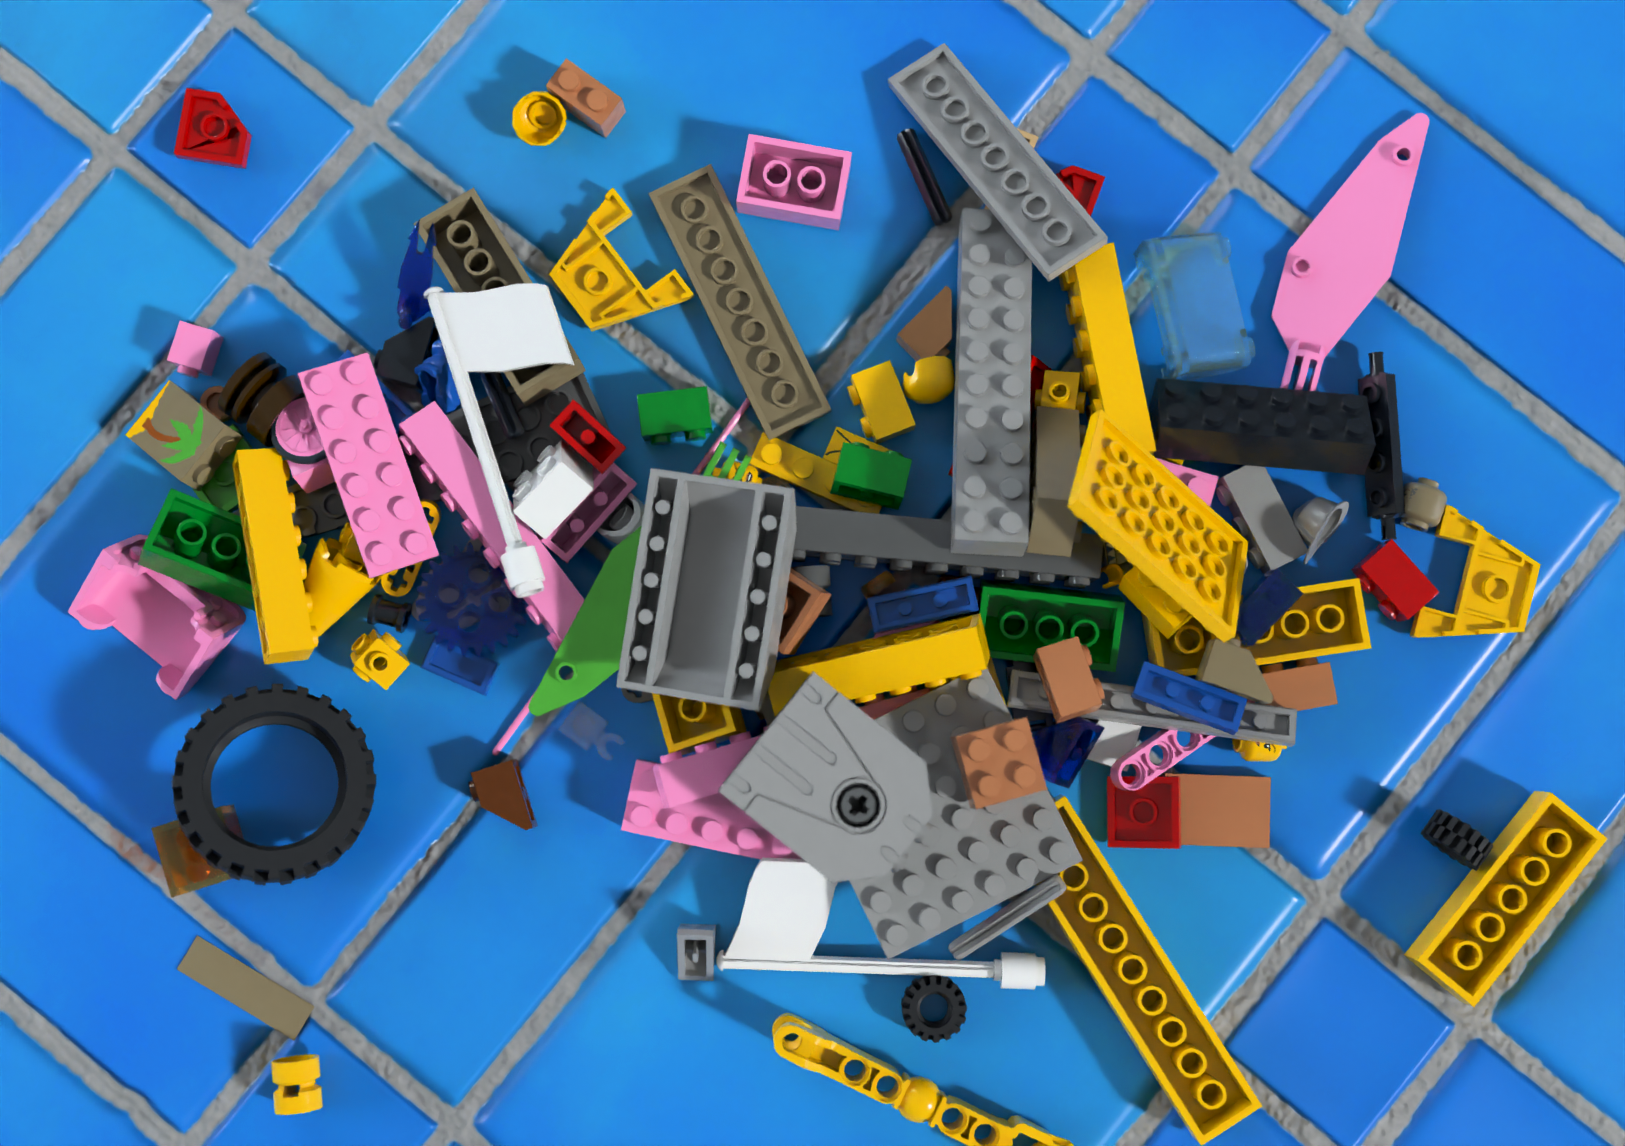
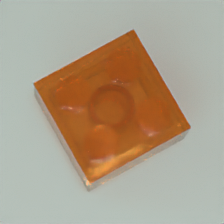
M234 805L215 808L225 826L238 837L244 839ZM178 820L151 828L171 898L233 879L226 872L211 867L202 855L195 852L185 833L182 832Z

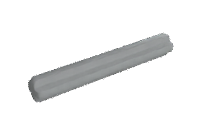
M1054 874V876L1038 884L953 940L948 946L949 951L956 960L963 959L1063 894L1066 890V884L1059 875Z

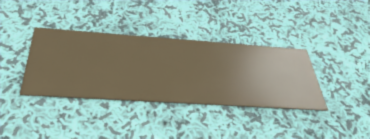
M198 935L177 968L178 971L292 1040H295L315 1007Z

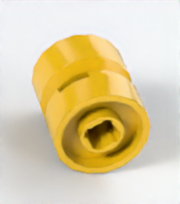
M294 1055L275 1059L271 1062L272 1082L278 1085V1089L273 1093L275 1114H300L323 1107L322 1087L315 1082L321 1075L319 1055Z

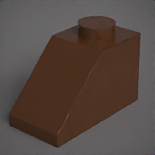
M517 759L471 773L473 780L469 781V789L475 802L479 801L482 808L524 830L538 826Z

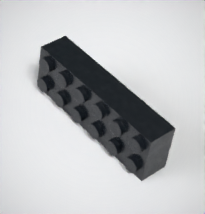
M1157 378L1149 406V417L1156 451L1152 455L1155 458L1364 475L1376 445L1367 396Z

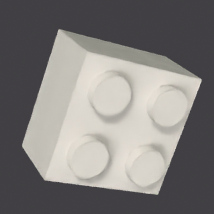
M562 440L555 447L552 445L546 447L537 459L539 464L531 472L528 470L522 472L513 484L515 487L512 496L514 498L513 513L544 539L594 490L593 466Z

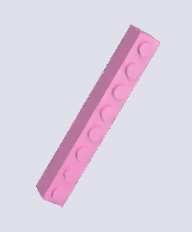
M433 401L399 424V434L401 436L398 439L400 445L409 456L412 454L416 455L422 463L419 469L430 484L437 483L443 491L440 497L451 512L455 510L459 512L465 520L461 523L465 532L472 540L477 538L486 548L483 554L489 564L494 569L499 566L505 574L500 557L506 553L505 548L507 544L480 460L437 403ZM514 514L522 541L526 542L527 546H535L545 576L543 581L545 589L543 591L523 597L529 605L525 610L536 625L541 623L550 633L547 636V640L557 652L585 599L533 530ZM506 578V579H504V582H505L506 586L508 587V589L510 590L509 583H508V580H507V578ZM511 591V593L515 597H517L515 591Z
M914 685L911 686V691L886 700L883 693L878 694L874 700L864 702L865 706L858 708L874 720L930 692V689L917 690V686ZM750 731L730 736V744L717 748L716 742L713 741L695 746L696 754L682 757L681 751L660 756L661 764L652 766L663 808L674 807L720 793L718 791L720 786L760 736L751 738Z

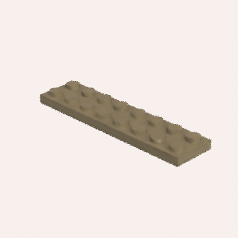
M709 164L650 192V199L768 440L778 438L830 413L832 409L712 165Z

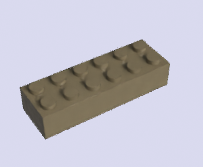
M474 187L413 223L455 292H479L513 284L532 283ZM567 338L566 341L574 365L544 364L504 372L526 407L586 371Z

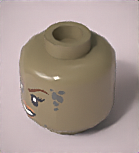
M1420 477L1417 482L1404 484L1405 514L1399 517L1401 525L1416 531L1427 532L1428 528L1439 524L1447 502V496L1438 489V482Z

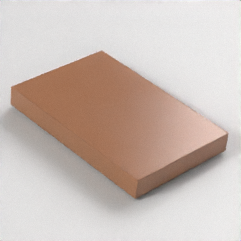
M1163 773V776H1180L1181 845L1270 848L1271 777Z

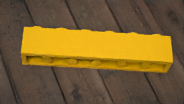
M275 448L237 450L232 462L264 665L308 660L314 647L318 646V633L316 626H310L308 613H312V597L310 592H305L303 580L307 577V569L304 558L299 559L297 546L301 545V533L299 526L293 525L292 513H295V498L293 492H288L286 481L290 479L288 461L282 460V456Z

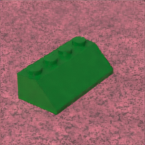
M171 488L145 541L138 565L256 611L241 517ZM301 542V545L297 546L299 559L302 558L308 544Z
M980 579L979 612L977 614H981L990 650V658L1035 663L1033 655L1036 649L1078 636L1081 645L1086 644L1092 658V665L1089 666L1090 669L1116 672L1125 601L1120 595Z

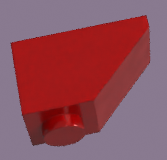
M574 399L549 425L601 474H604L627 449Z

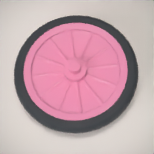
M303 393L289 403L279 414L270 428V435L275 449L285 459L298 464H312L327 457Z

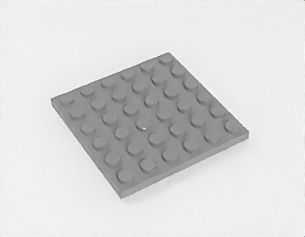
M988 668L981 670L982 675L965 680L959 677L874 719V721L926 762L933 815L928 821L932 826L920 843L917 844L913 841L904 852L908 855V858L895 874L889 871L883 877L849 880L888 960L1054 876V874H1058L1083 861L1048 789L980 809H972L969 806L950 737L1013 720ZM852 796L849 798L848 802L852 806L849 812L853 809L857 811L862 809L863 806L859 802L862 796L858 799Z

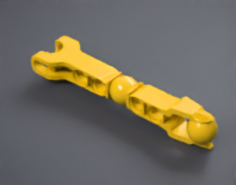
M781 1014L773 1023L772 1036L774 1048L781 1057L802 1068L821 1073L881 1103H891L892 1108L898 1109L900 1114L908 1121L915 1123L928 1122V1125L933 1128L936 1124L944 1134L968 1146H1013L1012 1139H1015L1019 1133L1039 1141L1032 1146H1074L1070 1140L1053 1135L1046 1129L1021 1116H1011L1008 1120L998 1118L955 1096H946L945 1092L939 1090L937 1085L929 1078L921 1076L910 1078L905 1072L900 1075L898 1070L892 1065L848 1044L816 1024L795 1014ZM790 1033L798 1035L793 1041L784 1038ZM851 1060H859L864 1064L863 1070L857 1075H848L844 1071L845 1065ZM883 1076H892L896 1080L895 1086L889 1091H880L877 1088V1083ZM949 1108H956L960 1112L958 1119L953 1123L942 1121L943 1113ZM988 1124L992 1128L988 1137L984 1139L974 1137L978 1126Z

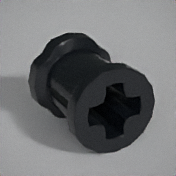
M376 594L368 610L367 623L371 625L376 623L394 627L396 632L402 633L406 630L409 623L412 604L405 602L402 605L385 600L383 595Z

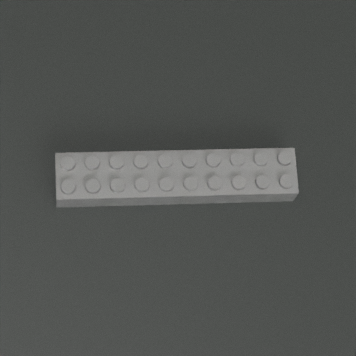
M963 208L959 224L951 553L1023 557L1029 543L1032 261L989 209Z

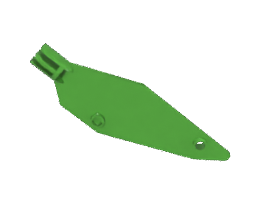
M720 441L703 476L714 477L711 474L722 457L721 455L727 445L726 443ZM732 449L717 478H726L740 452L739 450ZM745 455L741 465L735 472L733 480H741L752 457ZM641 527L615 546L609 553L529 703V711L533 715H543L586 696L619 670ZM570 666L573 669L572 678H562L560 676L561 667Z

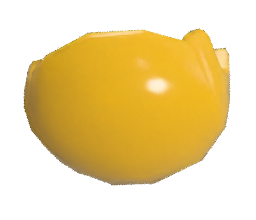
M548 91L530 92L518 101L512 112L513 129L519 139L531 146L551 144L561 135L566 126V109L560 99Z
M931 356L920 359L915 363L913 375L909 376L907 372L903 374V392L906 397L918 404H934L945 399L955 386L952 361L945 356Z

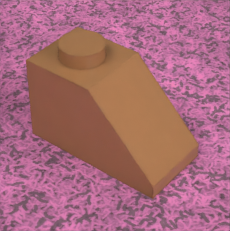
M947 285L897 334L896 342L916 361L931 356L947 357L950 354L947 348L952 340V290Z

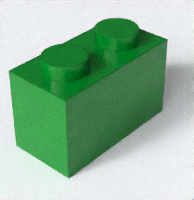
M707 386L637 394L641 436L644 441H650L651 445L672 443L671 438L684 436L685 441H699L706 439V434L713 433Z
M843 442L830 493L899 510L904 498L912 459L905 458L896 451L881 452L873 450L868 445L860 442H852L850 444Z

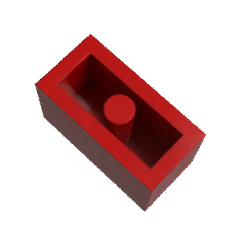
M1393 539L1381 542L1351 569L1357 576L1356 578L1360 579L1361 589L1368 594L1372 593L1380 602L1378 607L1381 612L1390 620L1395 619L1397 622L1409 620L1439 593L1436 587Z

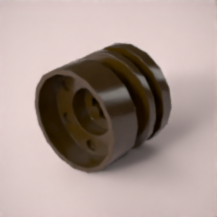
M263 352L248 359L231 376L221 391L218 408L228 416H232V420L240 425L247 423V432L265 446L272 447L274 446L270 435L272 424L284 408L304 392L299 378L295 375L287 376V369L280 363H276V360L269 354Z

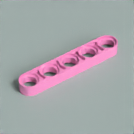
M1247 700L1249 703H1255L1254 701ZM1162 729L1119 758L1112 765L1110 770L1112 783L1121 790L1140 789L1216 736L1190 733V741L1183 747L1177 741L1178 731ZM1155 745H1158L1163 751L1162 762L1158 765H1154L1149 758V752ZM1127 764H1131L1136 771L1135 780L1131 784H1126L1121 776L1122 769Z

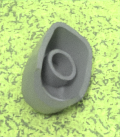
M629 493L596 531L618 545L642 526L645 505L632 493Z

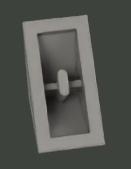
M680 924L677 929L678 980L714 981L716 925Z

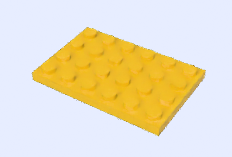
M1099 409L1089 419L1067 507L1072 510L1077 518L1085 521L1093 528L1102 540L1110 543L1124 555L1131 565L1136 566L1148 576L1156 587L1163 589L1171 596L1180 608L1194 616L1208 632L1213 633L1223 643L1235 637L1249 541L1102 409Z

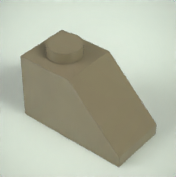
M1231 638L1224 643L1220 639L1208 640L1195 680L1260 704H1271L1273 695L1251 651L1241 648V641L1235 638Z

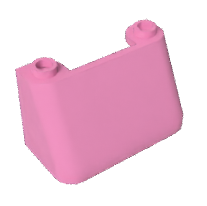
M139 534L102 549L71 604L68 613L77 619L83 627L90 630H101L110 626L116 628L162 666L156 675V682L165 694L177 700L191 690L238 633L246 620V615L237 604L138 565L142 548L148 537L147 535Z

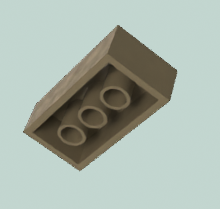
M1036 407L1030 440L1029 543L1027 553L1070 557L1073 542H1080L1082 521H1078L1079 518L1067 507L1082 451L1080 446H1083L1085 439V425H1080L1079 410Z

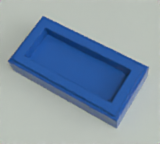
M434 635L420 668L486 696L500 663Z

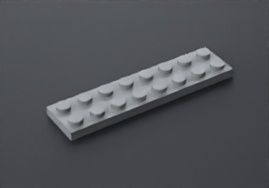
M945 43L888 78L890 89L1048 282L1107 244L1108 236Z

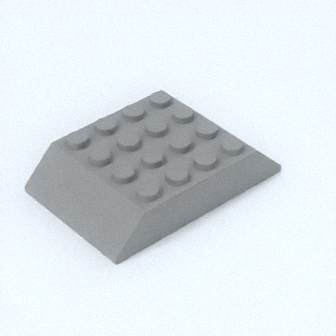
M650 469L616 687L760 711L776 665L797 530L795 489Z

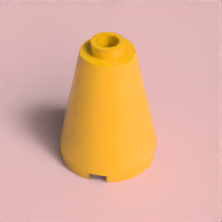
M323 538L319 540L307 570V577L303 582L305 592H310L312 597V613H308L310 626H316L318 637L322 636L382 578V575L369 579L365 565L342 556V543L333 538H328L326 543Z

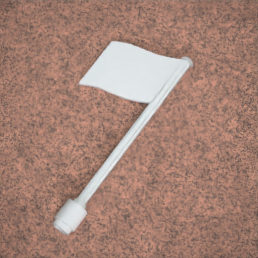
M536 283L513 284L479 292L444 293L445 291L441 287H431L425 291L424 298L428 299L507 544L505 548L506 553L500 559L510 590L515 591L517 598L528 597L545 589L543 585L545 576L535 546H527L526 542L522 541L468 372H507L544 364L574 365L548 286Z
M762 857L749 881L739 925L726 952L721 950L716 958L717 967L720 971H723V969L978 977L993 978L994 981H1000V988L1035 990L1036 986H1044L1045 958L1036 957L1035 953L1001 952L1000 959H994L993 962L813 956L815 948L826 928L838 882L829 881L805 860L795 858Z

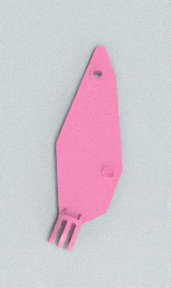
M1415 114L1380 139L1287 252L1271 318L1289 350L1280 388L1288 389L1295 364L1299 367L1293 390L1303 389L1308 368H1313L1307 391H1316L1324 358L1390 278L1429 125V117L1426 114ZM1402 154L1406 156L1407 160H1400L1397 155Z

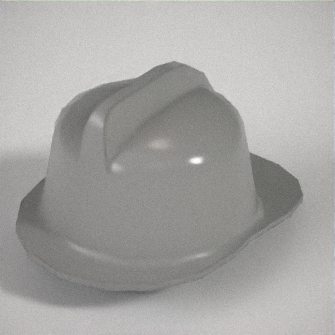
M1316 497L1295 510L1292 520L1303 542L1309 547L1303 564H1307L1317 549L1338 529L1349 508L1348 501L1336 503L1323 497Z

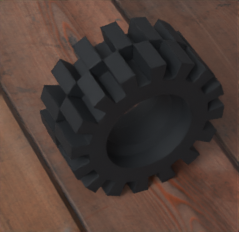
M1440 809L1435 811L1421 832V835L1430 841V844L1439 848L1438 850L1475 871L1479 869L1494 847L1480 832L1472 829L1470 825L1463 823L1459 818L1453 817L1448 812H1443Z
M923 976L918 980L917 978L914 979L911 986L905 989V995L901 1001V1011L906 1025L915 1036H919L921 1040L926 1042L927 1040H932L933 1043H937L941 1039H951L953 1033L957 1034L961 1030L960 1026L966 1020L965 1012H967V1005L962 991L950 978ZM931 994H938L947 1001V1013L938 1021L926 1020L920 1013L922 1000Z

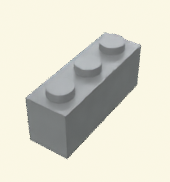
M1245 465L1218 479L1216 494L1222 505L1229 507L1234 517L1231 520L1233 528L1249 541L1248 546L1250 550L1247 553L1256 569L1260 568L1264 574L1307 553L1308 549L1265 467Z

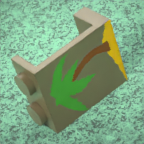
M169 380L125 435L178 480L200 491L212 479L214 472L226 457L234 452L236 445L243 436L196 401L197 399L192 394Z

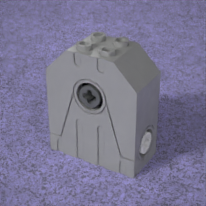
M815 672L807 677L718 789L722 795L831 882L883 877L889 871L895 874L908 858V855L904 852L913 841L917 844L920 843L932 827L928 823L933 815L926 762L841 693H838L836 689ZM851 796L857 799L862 796L859 802L863 807L860 811L853 809L849 812L852 806L848 800Z

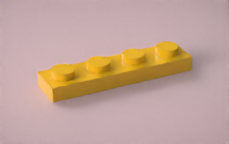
M765 432L762 433L749 465L848 510L879 514L882 506L830 493L837 467L836 464L778 438L769 441Z

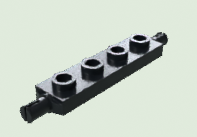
M1383 352L1368 353L1370 374L1362 379H1358L1359 395L1367 396L1376 444L1364 474L1367 517L1380 520L1381 540L1397 539L1395 518L1405 514L1395 374L1384 372Z

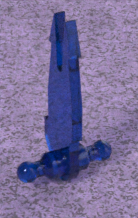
M420 219L408 237L411 241L400 268L397 286L400 289L397 313L400 317L398 325L402 329L410 328L413 322L419 320L431 310L428 299L424 298V293L427 289L431 288L433 278V246L437 245L434 223L432 222L424 252L418 251Z

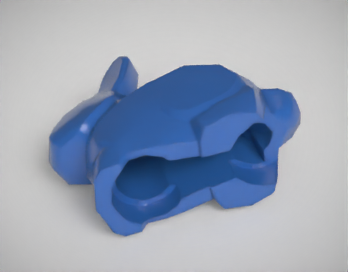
M437 340L432 344V356L415 367L414 371L418 375L423 389L421 395L423 406L426 407L435 401L444 414L448 415L456 411L461 402L441 340Z

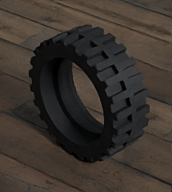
M272 684V689L258 690L257 686L246 688L245 694L235 698L232 694L222 698L221 705L214 710L208 708L201 715V721L194 729L190 727L185 735V743L181 751L178 750L175 759L176 766L174 776H172L174 806L182 832L185 833L191 847L196 853L202 855L214 869L218 868L229 874V877L239 881L240 879L253 881L256 885H265L266 883L285 885L291 884L292 881L313 877L320 870L327 866H332L355 843L364 828L374 802L373 796L376 787V774H374L373 769L374 756L372 749L368 750L365 743L366 735L362 728L357 729L351 722L352 715L344 708L340 711L331 704V698L323 694L321 698L308 694L309 688L298 686L297 691L283 689V684ZM266 725L291 726L314 736L330 753L338 774L337 799L326 821L308 837L282 846L258 845L238 837L221 821L211 797L212 773L224 749L241 734Z

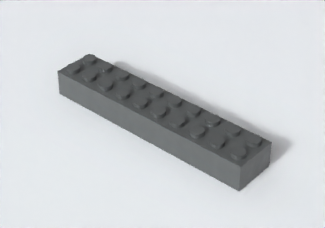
M796 506L797 530L792 562H805L806 557L820 558V564L839 566L841 560L855 561L854 567L875 569L877 563L889 564V570L897 572H910L912 567L924 568V574L945 575L948 570L959 571V577L971 576L972 579H980V576H983V573L994 574L995 581L1015 582V579H1019V577L1029 578V584L1050 585V583H1054V580L1064 581V587L1084 589L1085 586H1090L1091 582L1099 579L1101 576L1103 540L1097 534L1081 533L1080 542H1073L1070 557L1027 553V548L1023 557L951 553L950 520Z

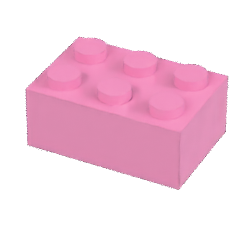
M749 134L736 199L737 212L839 231L852 152Z

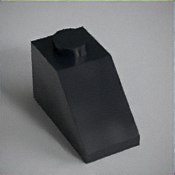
M427 317L385 341L383 350L379 349L374 360V369L377 370L376 375L380 379L423 391L419 377L415 374L414 369L432 356V344L439 338L434 318Z

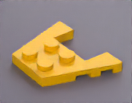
M614 188L607 192L604 196V201L597 211H594L589 217L587 225L577 239L574 238L549 273L551 279L591 332L688 301L694 297L693 292L675 269L645 290L606 239L605 235L633 216L632 211Z
M1445 505L1441 520L1436 528L1435 536L1469 546L1454 612L1451 614L1425 606L1422 607L1414 616L1409 637L1426 638L1524 632L1541 564L1503 539L1499 540L1484 530V527L1474 520L1470 521L1458 513L1459 510L1453 506Z

